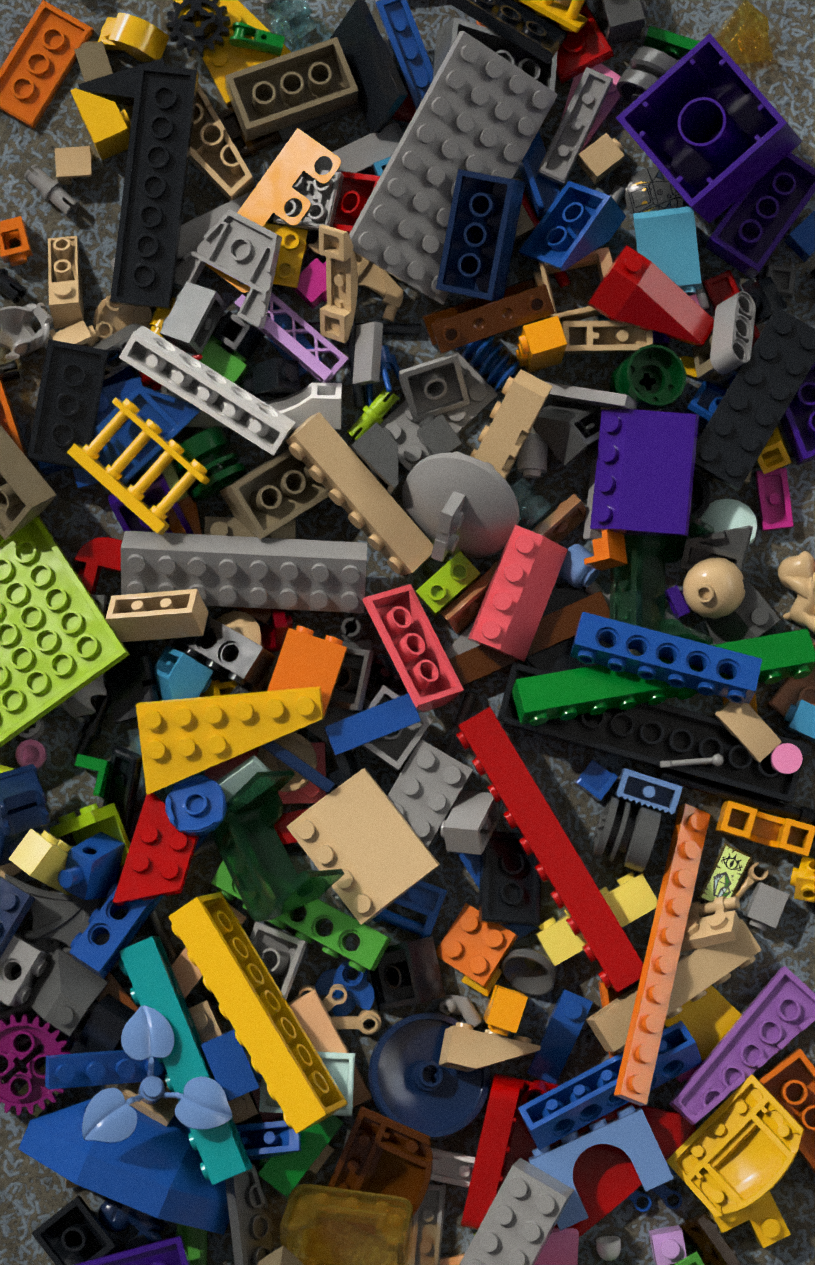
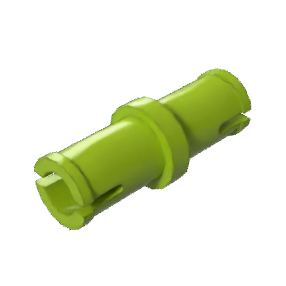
M384 387L369 406L366 405L362 409L364 411L363 414L347 432L354 436L362 428L360 433L354 438L358 440L376 422L381 425L384 421V415L400 399L395 393L385 402V399L391 392H387L386 387Z

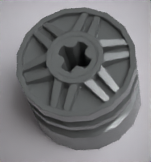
M611 796L608 804L600 813L594 831L592 857L600 859L605 847L609 848L607 862L612 863L619 851L624 853V868L642 873L654 846L661 820V812L641 806L635 818L630 817L631 803L625 801L621 812L618 813L619 798Z

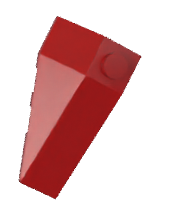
M628 245L616 257L588 302L589 306L614 322L621 324L627 322L639 326V329L645 331L654 330L666 334L669 338L699 347L704 345L714 327V319L652 261Z

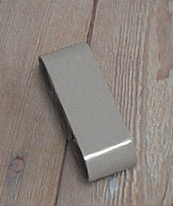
M740 291L721 302L715 310L710 361L713 368L722 375L744 365L751 358L756 305L753 298L745 291Z

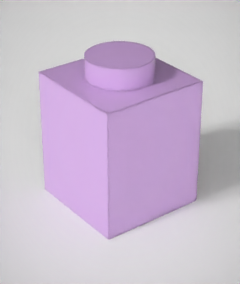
M679 1225L648 1230L653 1259L656 1265L675 1264L687 1257L683 1231Z

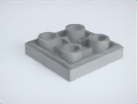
M315 169L320 175L330 172V170ZM303 171L292 188L309 199L311 203L309 210L295 226L288 224L276 214L274 215L273 223L319 231V226L322 224L333 227L344 178L342 172L336 171L329 182L320 183ZM292 198L286 202L284 207L286 215L296 217L300 214L302 203L299 199Z

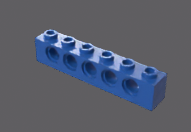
M582 612L578 622L570 657L577 658L578 661L585 664H600L607 666L608 669L615 672L626 671L634 673L645 680L657 679L667 682L672 687L695 689L700 694L725 697L729 701L738 704H749L753 698L762 659L586 612ZM599 642H607L612 647L605 648L601 646ZM635 649L641 653V656H635L629 650ZM665 657L671 661V664L663 663L659 658ZM689 665L699 667L701 672L692 670ZM719 673L728 674L731 680L722 678Z
M209 833L199 835L194 854ZM116 882L108 891V899L102 908H96L91 914L88 921L90 924L83 933H78L71 942L70 955L76 962L104 980L121 957L119 951L128 947L164 895H159L151 900L143 901L140 899L126 902L122 906H116L113 904L118 882ZM124 908L128 910L127 915L123 919L116 920L113 918L114 913L118 909ZM106 933L110 935L109 940L105 944H95V940L100 934Z
M682 1020L663 1030L650 1091L703 1063L697 1044ZM623 1052L518 1107L524 1124L539 1150L629 1103V1101L614 1096Z

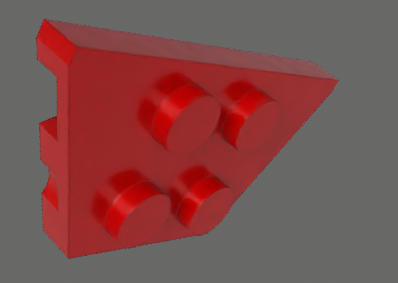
M153 793L146 794L114 895L113 904L116 906H122L126 902L140 899L143 901L155 899L159 895L170 896L182 893L199 835L190 836L179 832L169 821L165 812V803Z

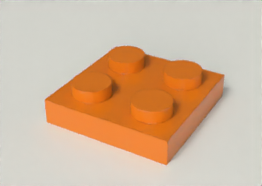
M465 903L436 949L437 957L486 988L518 938V935L501 924L479 922V910Z

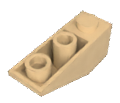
M77 236L48 238L49 308L55 329L67 328L82 320L84 321V302Z
M457 1022L455 1026L453 1025L445 1029L439 1066L470 1072L540 1051L541 1046L531 1044L532 1039L527 1037L514 1036L513 1039L502 1037L503 1035L490 1031V1029L480 1032L473 1030L474 1026L471 1024Z

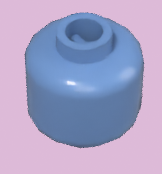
M574 544L569 548L564 546L568 549L558 576L574 588H581L583 586L587 588L596 580L600 573V570L584 564V559L592 557L594 554L580 544Z

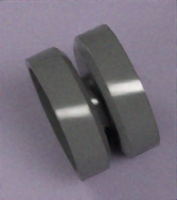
M640 47L630 61L631 69L623 72L616 87L625 100L633 103L678 61L657 49Z

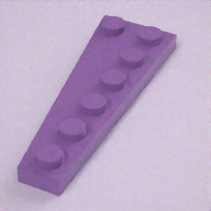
M786 966L781 967L670 1101L669 1105L691 1125L696 1124L724 1100L729 1093L739 1087L751 1074L761 1068L773 1055L783 1049L795 1036L815 1021V993Z

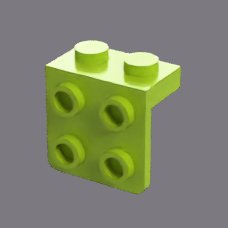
M97 803L79 809L80 816L77 817L75 812L59 817L60 824L50 828V834L56 838L72 833L76 845L99 832H103L125 843L120 866L125 864L130 843L114 803L98 808Z

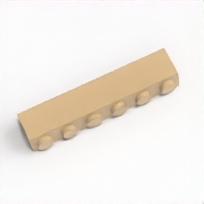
M320 412L307 418L285 439L289 445L290 453L296 459L302 460L309 468L310 476L316 482L322 483L329 491L328 496L336 505L344 508L349 514V521L356 528L363 530L368 536V543L375 550L382 552L388 559V566L395 573L401 574V576L413 573L432 554L434 545Z
M739 919L737 940L688 950L679 956L666 1015L667 1019L679 1014L683 1010L681 1006L687 1001L695 1002L707 994L705 989L712 984L719 985L727 981L732 976L730 972L738 966L742 969L756 960L754 955L762 949L743 919ZM639 983L586 1019L605 1051H616L617 1053L624 1051Z

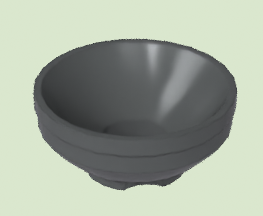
M522 948L513 950L504 959L501 967L505 980L513 988L528 995L540 996L549 993L553 989L557 977L554 965L549 960L547 954L540 949ZM528 959L533 960L540 965L533 964Z

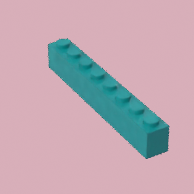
M151 936L120 950L121 959H119V966L123 974L130 978L133 986L130 988V993L135 1004L149 1006L157 1010L167 1019L174 1033L172 1052L165 1058H157L159 1063L163 1062L167 1071L165 1081L169 1090L183 1094L186 1083L196 1077H209L215 1080L200 1045L202 1040L160 936ZM233 1117L225 1124L212 1129L198 1130L189 1128L191 1131L188 1134L190 1144L195 1151H199L203 1161L200 1163L202 1174L207 1181H211L212 1185L253 1168Z

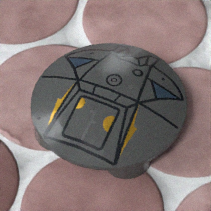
M648 167L635 173L629 180L625 190V202L632 215L633 213L682 207L684 200L658 167Z

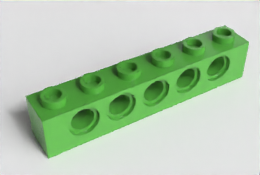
M230 851L225 855L211 881V884L218 887L216 893L222 892L224 897L230 901L233 900L234 896L244 901L242 907L256 915H259L260 911L270 915L269 922L285 930L287 925L297 930L295 936L309 944L312 943L313 939L324 945L322 951L338 959L340 954L349 958L350 962L348 965L362 973H365L366 969L376 970L392 938L366 924L361 925L355 918ZM246 877H251L254 882L253 889L248 893H243L241 882ZM277 891L280 895V902L277 906L270 908L267 904V896L271 892ZM303 905L307 911L306 917L303 921L296 922L293 918V911L297 906ZM324 920H330L333 923V931L330 935L323 937L319 931L320 924ZM352 934H357L360 938V945L356 950L349 951L346 947V939Z

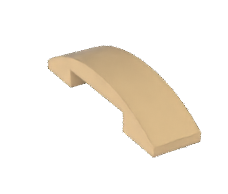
M322 224L319 226V254L326 256L327 304L320 308V334L324 337L346 343L351 333L357 303L358 270L356 255L347 231Z

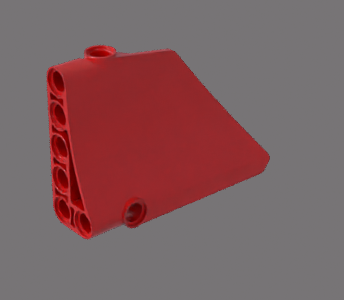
M495 1073L460 1226L478 1230L512 1165L519 1158L529 1163L528 1158L533 1156L532 1150L537 1148L524 1124L518 1107L531 1101L529 1094L532 1092L544 1094L558 1087V1084L542 1080L527 1081ZM631 1102L601 1117L605 1118L608 1122L617 1118L616 1112L627 1106L633 1105L635 1109L641 1107L666 1161L696 1131L695 1124L691 1125L679 1113L646 1105L639 1106ZM586 1125L578 1129V1134L590 1130L589 1126ZM558 1140V1141H556V1142L550 1144L549 1146H550V1148H551V1147H553V1146H555V1145H558V1144H560V1143H562V1142H561V1140ZM598 1144L587 1148L577 1158L573 1168V1183L589 1218L567 1228L577 1229L579 1237H581L642 1185L631 1159L623 1150L609 1144Z

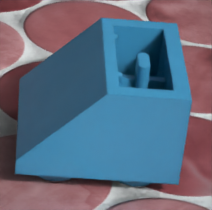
M166 645L153 667L155 678L153 682L156 685L159 701L199 697L210 686L212 681L211 675L214 671L185 653Z

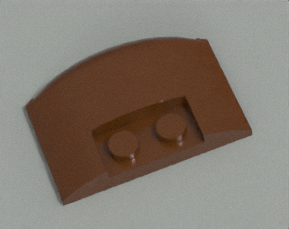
M361 1106L318 1210L385 1240L393 1234L392 1230L401 1225L404 1227L411 1220L425 1197L433 1168L430 1136Z

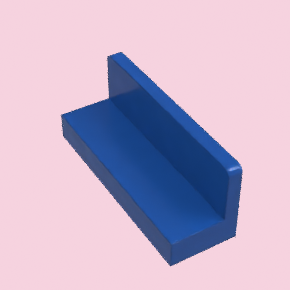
M539 130L519 165L523 180L526 181L525 186L533 209L538 218L545 215L560 194L556 182L537 174L546 154Z

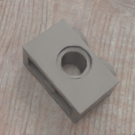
M15 934L0 958V1001L8 1006L18 1008L20 1004H24L29 998L32 991L30 986L34 979L44 972L49 953ZM19 964L22 972L20 977L14 980L11 972L13 967Z

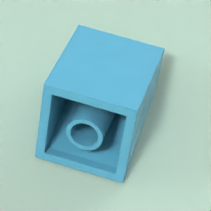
M690 206L633 213L637 252L652 261L688 296L696 294V290L702 289L694 210Z

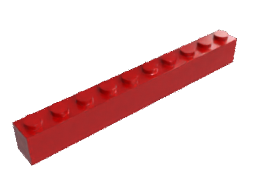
M491 707L459 724L458 729L460 732L456 736L464 750L470 748L473 752L475 759L472 760V764L480 777L486 774L492 784L487 787L488 791L496 803L502 801L507 811L503 813L504 818L511 829L518 828L523 837L518 841L527 856L533 853L538 862V865L534 867L543 883L549 880L555 890L550 893L551 897L559 909L565 907L570 918L566 922L575 936L581 934L586 945L582 946V949L591 963L595 960L597 961L602 970L598 973V976L608 990L612 987L615 992H619L639 980L643 962Z

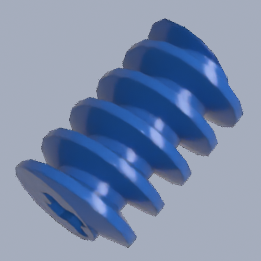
M494 335L455 348L456 351L464 349L462 353L464 359L473 357L470 362L472 368L481 365L478 374L480 376L489 374L486 383L488 385L497 383L495 392L504 387L509 376L512 378L515 376L520 364L519 361L512 364L508 363L512 355L510 352L502 356L500 355L504 345L500 344L493 347Z

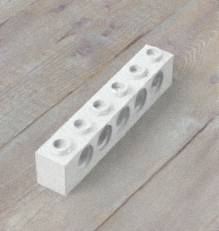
M141 326L132 333L119 356L126 363L273 456L282 447L285 439L296 424L295 421L145 326Z

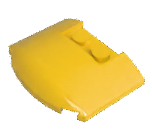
M751 1074L666 1162L715 1217L724 1216L723 1214L747 1208L774 1188L794 1161L799 1149L801 1136L803 1137L805 1129L763 1084Z

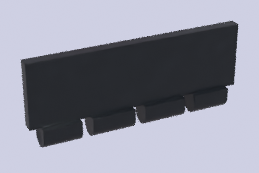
M109 604L106 605L105 617L107 615ZM147 640L122 642L130 655L105 672L114 722L116 724L136 719L137 703L159 701L156 685L145 686L144 684L155 680L151 657H139V654L149 652Z

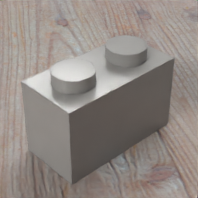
M462 790L451 808L448 818L441 825V837L445 839L447 851L482 855L500 819L498 802L494 801L490 793Z

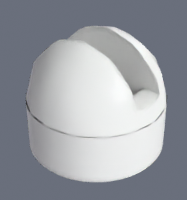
M601 1236L597 1238L596 1249L599 1256L606 1261L615 1260L621 1251V1239L617 1236Z

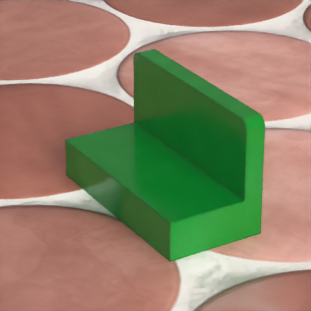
M77 754L75 766L98 772L93 796L104 798L110 761Z

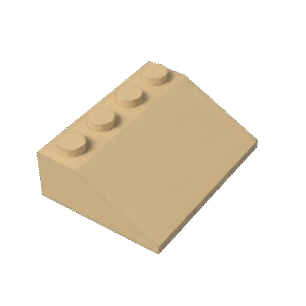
M366 768L361 769L287 826V829L361 925L375 918L440 865Z

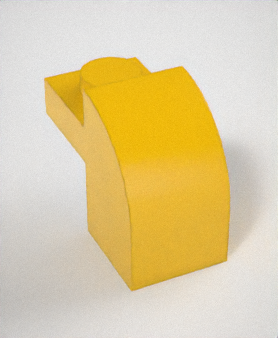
M118 13L117 18L107 17L101 29L98 42L103 41L104 47L107 50H122L138 61L151 62L162 58L169 35L146 20L130 14Z

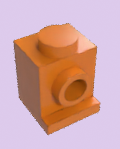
M21 216L0 221V256L4 263L10 262L11 266L25 264L28 261L27 257L33 256L26 224ZM13 241L20 242L19 247L10 248Z

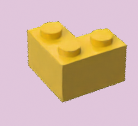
M770 1191L747 1208L723 1214L724 1216L715 1217L708 1209L721 1234L748 1221L758 1244L762 1248L791 1235Z

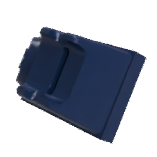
M34 764L0 773V866L12 862L9 860L10 856L30 829L40 834L44 830L50 833V817L45 807L46 796Z

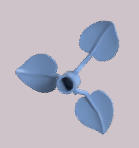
M144 1005L140 1006L125 1024L121 1035V1044L124 1052L131 1059L142 1061L148 1058V1077L141 1082L138 1090L139 1095L131 1097L126 1101L123 1093L117 1088H107L98 1092L91 1099L84 1113L82 1136L86 1141L116 1143L127 1139L132 1135L137 1125V1113L129 1105L140 1101L146 1104H155L161 1098H178L180 1101L175 1108L176 1118L184 1126L198 1130L212 1129L225 1124L232 1118V1111L220 1084L209 1077L201 1076L189 1080L184 1087L183 1094L165 1091L163 1081L159 1077L154 1076V1057L165 1058L170 1055L174 1047V1033L171 1025L160 1012Z

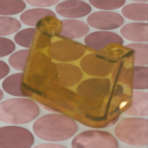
M314 1184L298 1185L290 1194L280 1224L281 1246H285L304 1265H409L413 1205L408 1199L399 1196Z

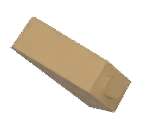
M612 320L561 322L567 342L564 354L634 352L641 347L653 344V330L645 331L639 329V326L627 322L622 324Z

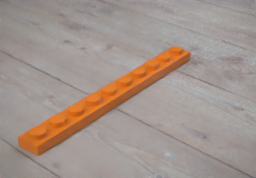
M687 803L679 805L614 1092V1096L639 1106L647 1105L710 819L709 813Z

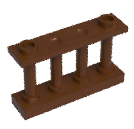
M534 277L505 287L504 298L498 301L475 297L424 315L422 318L431 344H437L440 353L552 315L555 312L546 284L536 287Z

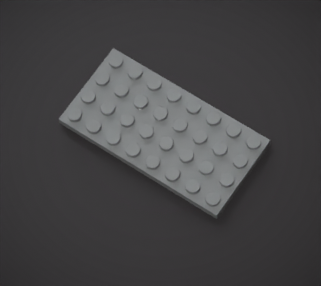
M460 31L349 233L354 247L353 251L410 287L443 305L450 292L438 290L436 285L458 169L512 179L558 94L465 31Z

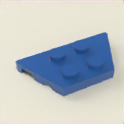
M141 385L127 397L140 409L137 413L138 416L145 422L150 418L163 430L160 435L167 442L171 438L173 439L202 411L191 403L156 392ZM118 407L96 427L98 434L120 410ZM130 418L103 447L107 463L110 465L118 459L142 431ZM151 438L123 470L120 481L126 485L163 448Z

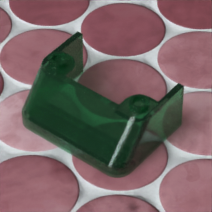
M690 515L688 536L624 535L628 564L610 568L609 619L708 645L713 644V638L691 627L685 628L683 623L676 619H665L664 592L665 563L676 562L683 557L687 537L713 533L714 527Z
M293 770L257 772L227 802V812L223 821L215 830L210 832L249 915L258 922L272 920L317 900L344 875L342 869L308 870L298 875L274 828V825L282 818L284 810L278 792L295 776Z

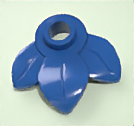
M350 959L341 963L338 969H328L323 972L315 984V989L319 995H328L330 988L335 984H342L346 987V1001L332 1008L335 1016H346L356 1005L365 1010H370L374 1003L375 991L367 980V969L365 973L358 971V977L355 980L348 978L347 973L353 968L348 965ZM335 990L332 995L339 999L343 997L344 993L341 990Z

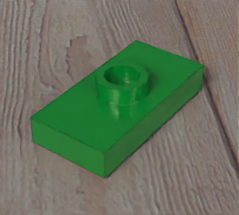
M649 26L643 45L663 51L674 59H678L679 57H684L700 41Z

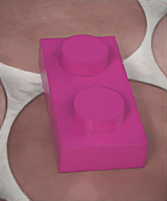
M778 468L766 474L762 470L756 471L755 478L762 531L793 528L787 469Z

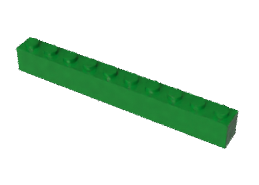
M808 628L712 645L761 658L762 663L758 683L773 684L779 682L782 678L788 677L802 679L809 676L815 667V649ZM665 657L659 658L663 663L671 664L669 659ZM603 665L516 679L512 690L520 724L530 723L532 726L542 725L548 720L560 718V720H570L579 714L585 713L599 715L606 712L607 709L619 708L620 710H627L641 703L648 702L650 705H656L669 698L677 697L680 700H684L699 693L697 690L687 687H672L667 682L657 679L645 680L634 673L626 671L615 672ZM689 665L692 670L701 672L699 667ZM719 673L722 678L731 680L728 674Z

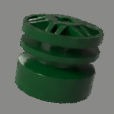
M653 344L639 348L614 369L610 378V392L627 394L638 402L636 410L661 411L682 394L686 385V371L682 360L674 351L665 346Z
M221 426L206 429L180 444L185 449L182 455L190 462L196 459L208 470L205 474L210 479L207 485L196 479L187 489H193L189 495L194 503L221 494L220 490L247 473L243 463L236 464L240 459L237 453L223 456L232 444ZM173 459L171 462L178 476L184 475L188 471L176 459Z

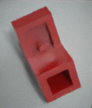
M99 537L88 541L78 551L75 561L78 564L86 565L85 570L80 569L78 576L90 594L95 595L101 569L121 574L122 540Z

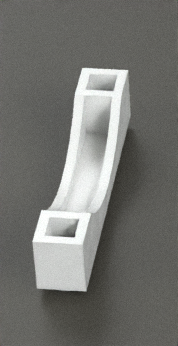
M312 382L302 390L287 397L263 401L295 421L296 424L292 430H296L307 418L318 412L322 414L334 429H341L342 383ZM163 385L161 386L160 393L188 402ZM201 411L185 426L201 427L203 429L215 426L229 428L204 411Z

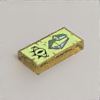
M724 843L697 898L708 903L720 896H726V898L733 897L752 856Z

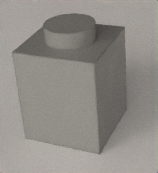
M757 882L744 917L750 919L749 925L766 931L767 927L776 928L790 894L762 882Z

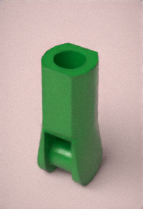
M242 22L233 23L232 29L234 34L229 39L231 45L280 57L285 36L260 30ZM245 35L250 36V37H254V38H253V40H251V39L245 38Z

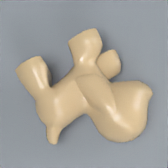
M803 551L799 555L784 559L777 567L781 584L797 594L790 612L783 614V617L801 626H806L815 634V559L809 552Z

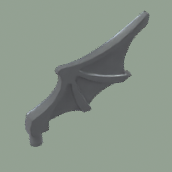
M5 874L6 880L36 898L30 907L32 915L31 930L25 934V938L34 941L38 939H54L70 947L75 936L80 932L83 933L90 924L88 921L91 914L96 908L100 907L102 898L83 900L75 895L52 893L28 885ZM106 933L97 936L95 944H105L109 940L110 935ZM136 936L133 938L128 947L135 943H138Z

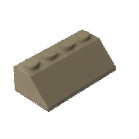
M0 425V535L4 540H7L42 513L55 498L56 493Z
M289 448L219 491L234 517L259 539L264 538L329 497V491L322 483L316 482L310 476L309 468L302 460L296 459L290 453Z

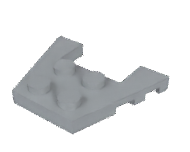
M229 209L203 236L205 239L193 251L189 250L183 257L184 261L176 268L174 282L183 287L186 281L196 284L205 264H209L248 285L251 289L236 316L263 330L282 237Z

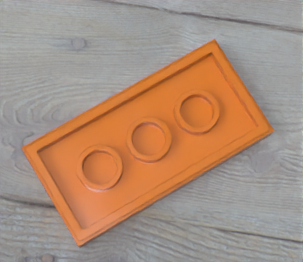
M42 0L0 68V110L34 129L76 62L77 57L74 49L80 48L83 43L88 42L94 33V29Z

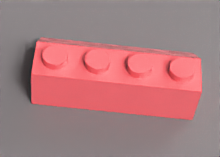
M515 525L503 548L468 640L525 662L568 549L543 535Z
M411 584L362 599L418 710L426 712L444 706L464 691Z

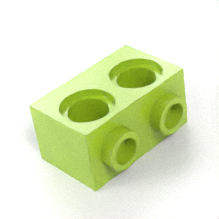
M460 551L420 586L415 593L418 599L436 617L451 601L460 596L472 582L479 579L481 573Z

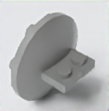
M461 452L438 453L422 459L413 467L404 482L402 491L404 510L434 545L431 558L442 562L447 553L456 555L460 551L466 558H481L493 555L505 547L514 526L519 523L518 502L507 481L495 470L492 464L482 462Z

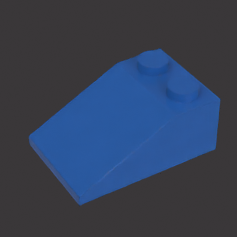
M568 181L519 250V253L522 256L560 271H565L608 242L624 221L626 215L612 196Z

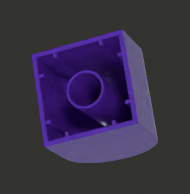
M710 33L616 117L689 206L708 223L717 218L803 142Z

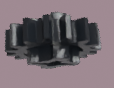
M183 0L181 4L175 1L172 3L175 12H167V17L172 22L166 23L167 31L172 32L169 35L170 41H178L177 49L179 51L186 47L188 56H192L194 51H199L200 57H204V50L209 49L214 54V46L216 44L221 47L225 45L222 36L229 37L230 31L226 26L231 25L230 17L225 16L228 13L227 7H219L220 0ZM203 8H207V9L211 10L212 12L208 13V12H207L206 10H204ZM196 21H202L201 27H195ZM189 35V36L192 37L195 41L190 40V39L186 38L185 36Z

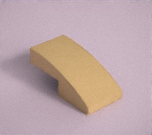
M728 701L715 713L716 717L731 735L736 737L758 762H761L782 742L748 703L738 704Z

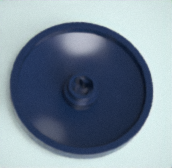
M420 1013L396 1022L384 1032L373 1049L368 1073L372 1097L383 1116L426 1134L430 1138H438L463 1129L479 1114L489 1091V1066L470 1072L439 1066L445 1029L453 1025L455 1026L460 1021L439 1013Z

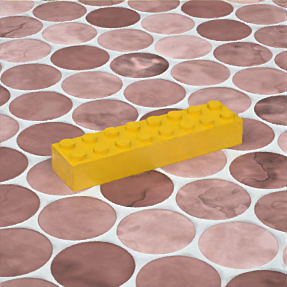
M222 892L198 896L168 916L172 923V931L177 938L183 941L188 950L189 960L202 973L205 987L215 995L219 1002L221 1014L230 1021L235 1029L237 1041L246 1048L251 1056L253 1068L262 1075L267 1083V1091L270 1097L278 1102L284 1112L283 1118L286 1124L291 1129H294L297 1134L320 1123L348 1105Z

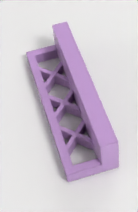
M271 292L270 310L267 312L265 326L263 330L258 329L291 358L298 361V364L320 383H329L349 361V358ZM243 294L235 301V307L238 312L246 298ZM273 303L280 309L273 310ZM287 314L292 319V329H282L274 322V315ZM295 322L303 329H296ZM309 333L314 338L315 349L303 347L296 340V334ZM318 342L325 348H318ZM318 353H332L339 361L330 370L319 360Z

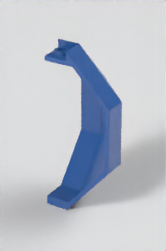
M92 1098L30 1120L18 1150L74 1184L155 1218L224 1235L230 1221L225 1180L212 1185L210 1180L207 1181L204 1178L200 1168V1163L203 1161L199 1151H195L192 1148L188 1138V1134L191 1131L180 1123L175 1115L166 1127L133 1108L137 1113L136 1128L131 1136L116 1143L86 1141L83 1139V1117Z

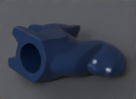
M107 1199L98 1211L100 1223L109 1232H121L132 1224L139 1230L137 1236L145 1235L149 1243L161 1241L162 1237L158 1230L163 1231L167 1226V1223L162 1219L155 1218L111 1199Z

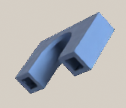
M633 1105L627 1106L616 1112L617 1118L608 1122L605 1118H601L588 1125L590 1130L582 1134H578L576 1130L561 1138L562 1143L551 1148L548 1145L541 1150L538 1148L532 1150L533 1156L528 1158L530 1164L574 1189L557 1222L560 1231L589 1218L573 1183V1168L580 1154L591 1146L609 1144L623 1150L631 1159L645 1192L674 1179L641 1107L635 1109Z

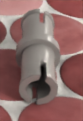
M37 164L32 165L31 169L34 172L32 173L28 169L24 179L42 193L41 197L44 200L51 201L66 217L71 216L73 213L70 209L76 211L79 207V202L62 188V184L57 179H51Z

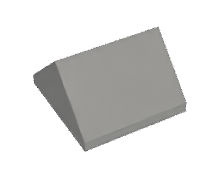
M457 352L399 371V381L413 422L424 420L430 415L436 416L470 405Z
M255 922L249 939L279 987L283 997L287 999L308 942L290 933Z

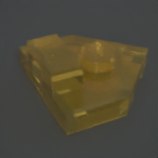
M743 0L734 13L729 15L714 38L737 65L773 60L772 47H770L768 36V18L747 0Z

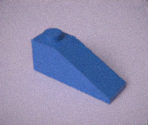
M562 988L539 1042L541 1046L540 1051L535 1052L527 1071L528 1074L556 1084L580 1034L593 1001Z
M285 1120L236 1126L250 1161L301 1151V1132L296 1134L294 1129H291L286 1124Z

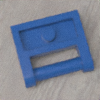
M420 880L393 902L427 915L425 924L386 909L373 918L372 921L377 923L383 921L420 935L419 939L430 937L447 890Z

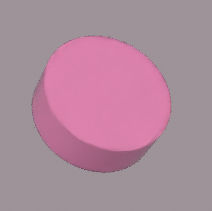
M29 739L18 745L15 757L21 767L34 764L38 769L45 763L47 752L42 743Z
M790 743L778 745L772 751L770 757L772 767L781 774L796 772L803 760L800 749Z

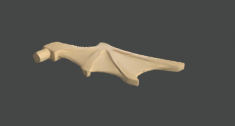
M319 238L314 244H308V247L315 254H319ZM355 253L358 286L372 289L383 297L382 304L387 306L382 319L393 322L397 310L400 309L404 290L386 271Z

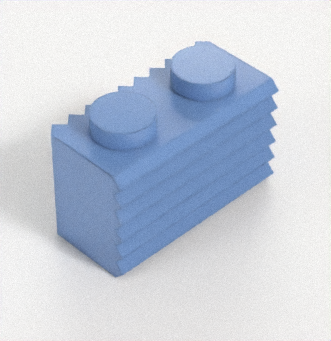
M622 768L614 795L616 798L621 797L622 800L626 799L634 804L638 803L641 806L644 805L645 807H650V809H656L657 811H662V813L667 812L668 815H672L676 811L683 786Z

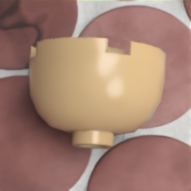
M707 558L699 561L688 571L683 581V595L686 604L694 613L704 618L716 619L731 614L741 605L745 597L742 572L734 563L725 558Z

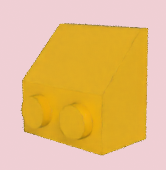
M77 88L70 90L101 159H107L128 149L131 121L126 110L119 111L114 101Z

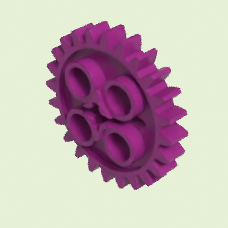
M28 1013L23 1014L20 1022L15 1014L10 1016V1024L3 1018L0 1019V1055H3L8 1060V1068L5 1071H0V1104L1 1102L5 1103L4 1113H8L12 1106H15L17 1115L22 1114L24 1107H27L28 1112L33 1114L35 1112V1104H38L42 1110H45L47 1108L46 1098L55 1103L58 1099L54 1091L64 1093L66 1090L65 1088H46L45 1073L41 1072L37 1067V1060L40 1057L71 1054L70 1051H63L62 1048L69 1042L68 1039L59 1041L57 1037L61 1031L58 1029L52 1033L50 1031V1023L47 1022L44 1026L40 1025V1015L36 1016L33 1022H30ZM19 1034H26L30 1037L32 1044L29 1050H23L18 1047L16 1040ZM40 1044L44 1046V1049L27 1063V1069H21L7 1083H2V1078L18 1065L17 1057L22 1060ZM22 1078L27 1081L29 1085L27 1093L21 1094L15 1090V1079Z

